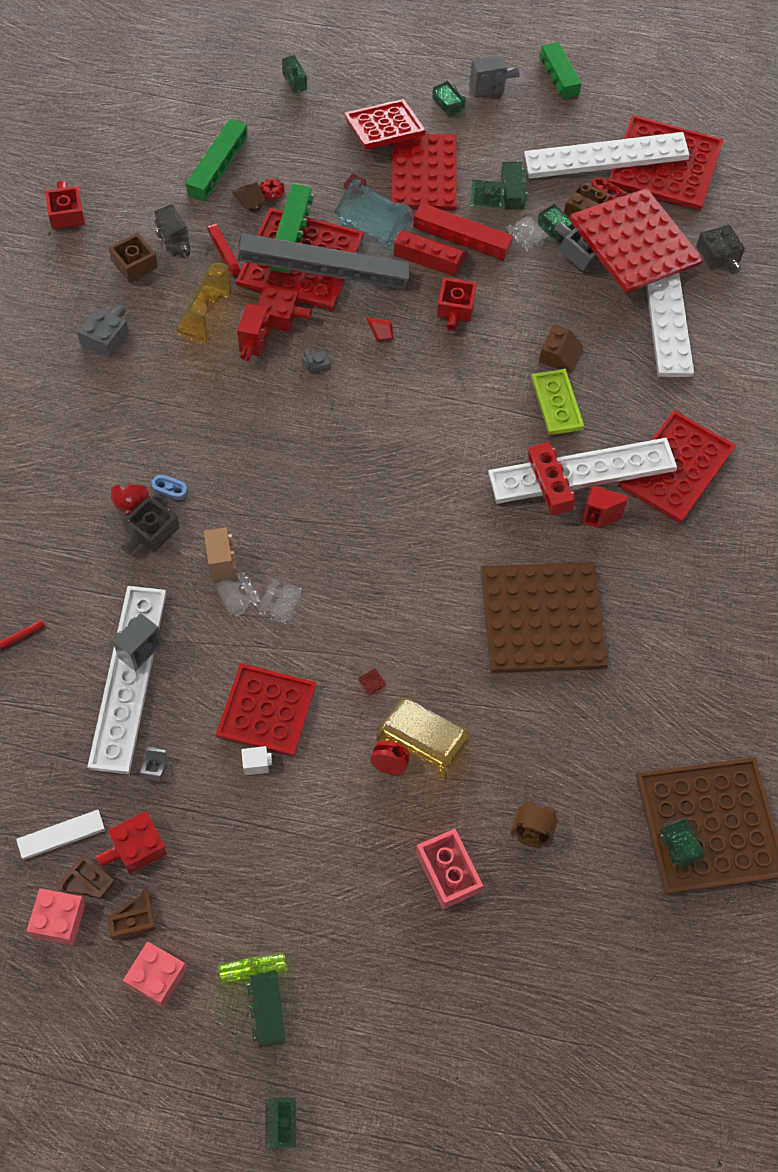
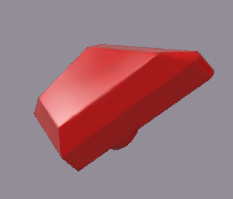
M366 317L376 341L394 339L392 321Z

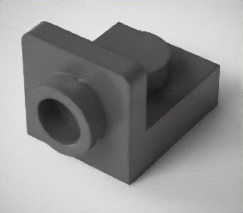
M304 350L302 362L304 367L308 368L310 374L330 368V363L324 350L309 354L308 350Z

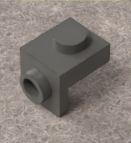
M147 747L146 759L140 772V779L161 782L167 766L166 750Z

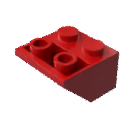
M592 486L581 523L601 528L620 520L629 497L621 493L605 490L602 487Z

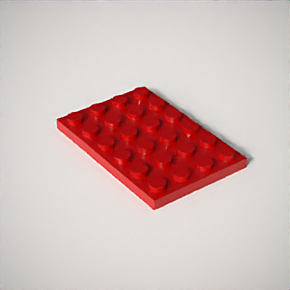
M425 134V136L417 139L393 143L391 209L418 210L421 203L444 211H456L457 135Z
M673 410L651 440L667 438L677 465L676 471L620 481L618 487L681 524L734 451L736 445Z

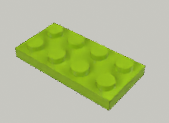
M566 369L532 374V384L548 435L583 430L584 424Z

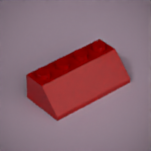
M400 230L394 241L393 256L455 277L468 251L407 230Z

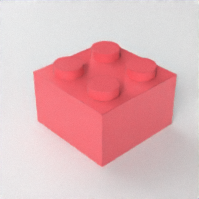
M39 889L27 933L32 938L74 946L86 905L82 896Z
M147 941L123 979V982L130 989L164 1008L187 971V967L181 960Z

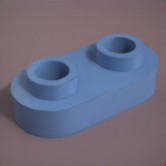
M157 475L152 480L153 491L174 500H182L188 494L186 484L165 475Z

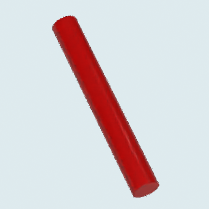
M40 620L0 641V650L45 627L43 621Z

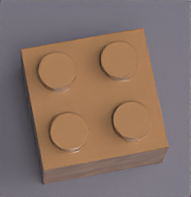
M227 527L204 531L211 581L218 582L235 579L234 572L237 571L232 534L228 535Z

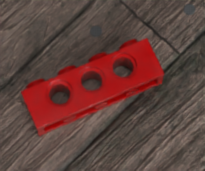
M550 442L528 447V460L551 516L572 511L573 503L576 502L573 491L570 492L568 478L563 475V467L561 462L557 461L555 448L551 447Z

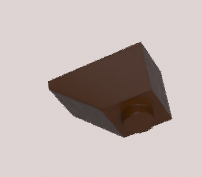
M257 182L246 184L232 192L233 196L246 209L252 208L255 210L262 206V202L266 201Z

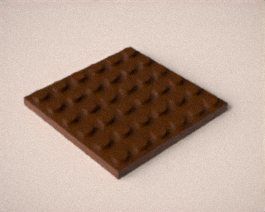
M594 562L481 566L491 673L608 668Z
M756 757L646 771L636 774L664 895L778 879V834Z

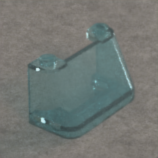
M353 178L334 211L338 217L337 220L343 224L347 222L379 239L378 241L385 246L387 244L391 245L397 238L400 230H404L414 218V213L410 206L404 203H394L371 191L369 187L361 186V181Z

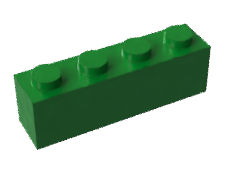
M559 41L542 45L539 59L543 62L545 71L550 75L551 82L554 83L557 93L560 94L562 99L578 96L582 83Z

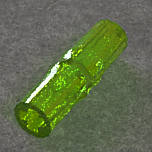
M284 952L218 964L220 982L250 979L252 977H261L266 974L286 971Z

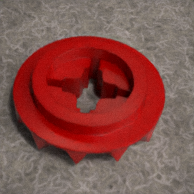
M266 179L259 186L264 198L268 200L278 199L285 192L284 184L280 183L279 179Z

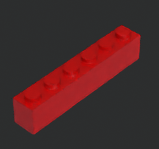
M421 203L414 215L413 228L503 261L512 247L513 235Z

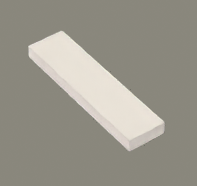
M96 810L16 840L23 860L103 832L105 828L100 812Z

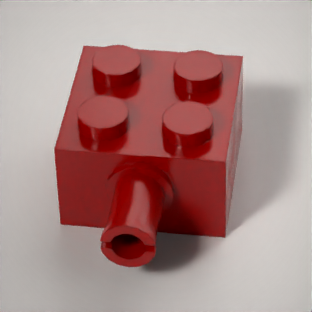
M58 181L56 184L57 189L45 190L48 216L52 229L85 225L78 186L67 187V182Z
M443 277L438 300L437 317L448 319L447 330H457L458 320L471 322L477 282Z
M265 285L257 305L267 307L268 315H270L269 326L271 328L290 332L295 317L310 320L312 313L311 308L298 307V292Z
M246 304L237 329L239 352L241 353L240 358L243 361L245 359L250 361L252 355L260 357L261 351L265 350L266 337H269L271 332V326H269L270 315H268L267 307Z
M145 811L108 830L114 845L111 849L96 855V858L101 868L117 859L122 860L128 873L131 874L168 853L150 816Z

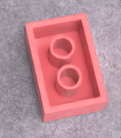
M456 829L417 845L416 855L443 910L481 893L483 884Z

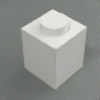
M266 746L241 749L244 776L269 773L268 766L272 765L271 753H267Z

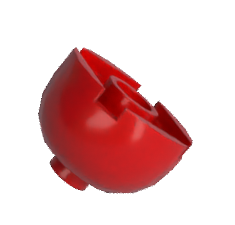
M127 484V487L121 488V485H116L111 488V499L115 508L123 511L124 515H136V512L146 507L149 499V489L146 486Z

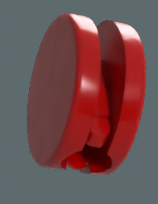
M379 741L374 745L370 762L381 772L400 775L407 770L411 755L408 749L399 743Z

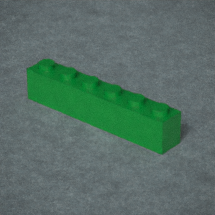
M229 119L223 125L222 131L215 137L212 146H209L206 155L201 158L200 164L194 168L193 174L186 181L185 187L187 188L188 196L202 201L207 200L248 137L247 124Z
M292 183L275 239L295 243L302 241V230L306 229V217H309L310 204L314 202L312 187ZM270 266V270L290 273L289 269Z

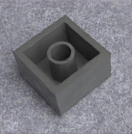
M141 613L137 617H133L129 621L128 626L123 631H119L113 640L118 658L135 672L163 645L159 627Z

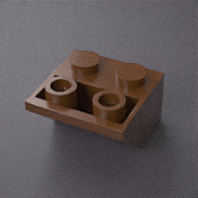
M581 182L566 201L563 216L569 218L573 213L608 202L610 195Z

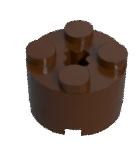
M525 801L517 809L511 835L514 837L515 834L518 837L517 841L530 847L540 848L544 844H547L546 847L551 846L558 823L556 811L552 808H543L536 806L533 802Z

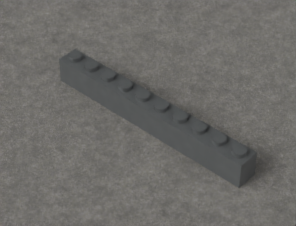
M241 233L238 243L237 261L405 289L409 280V263L399 260Z

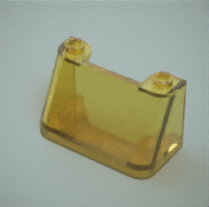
M223 263L211 264L199 280L177 323L176 328L179 336L208 343L210 333L207 332L205 322L207 305L209 301L218 303V299L223 296L229 298L231 285L228 265Z
M411 697L399 700L379 725L376 735L377 742L393 741L407 748L410 753L430 763V768L433 769L435 766L439 770L437 776L444 780L448 779L471 739L468 729L463 726L458 727L420 706Z

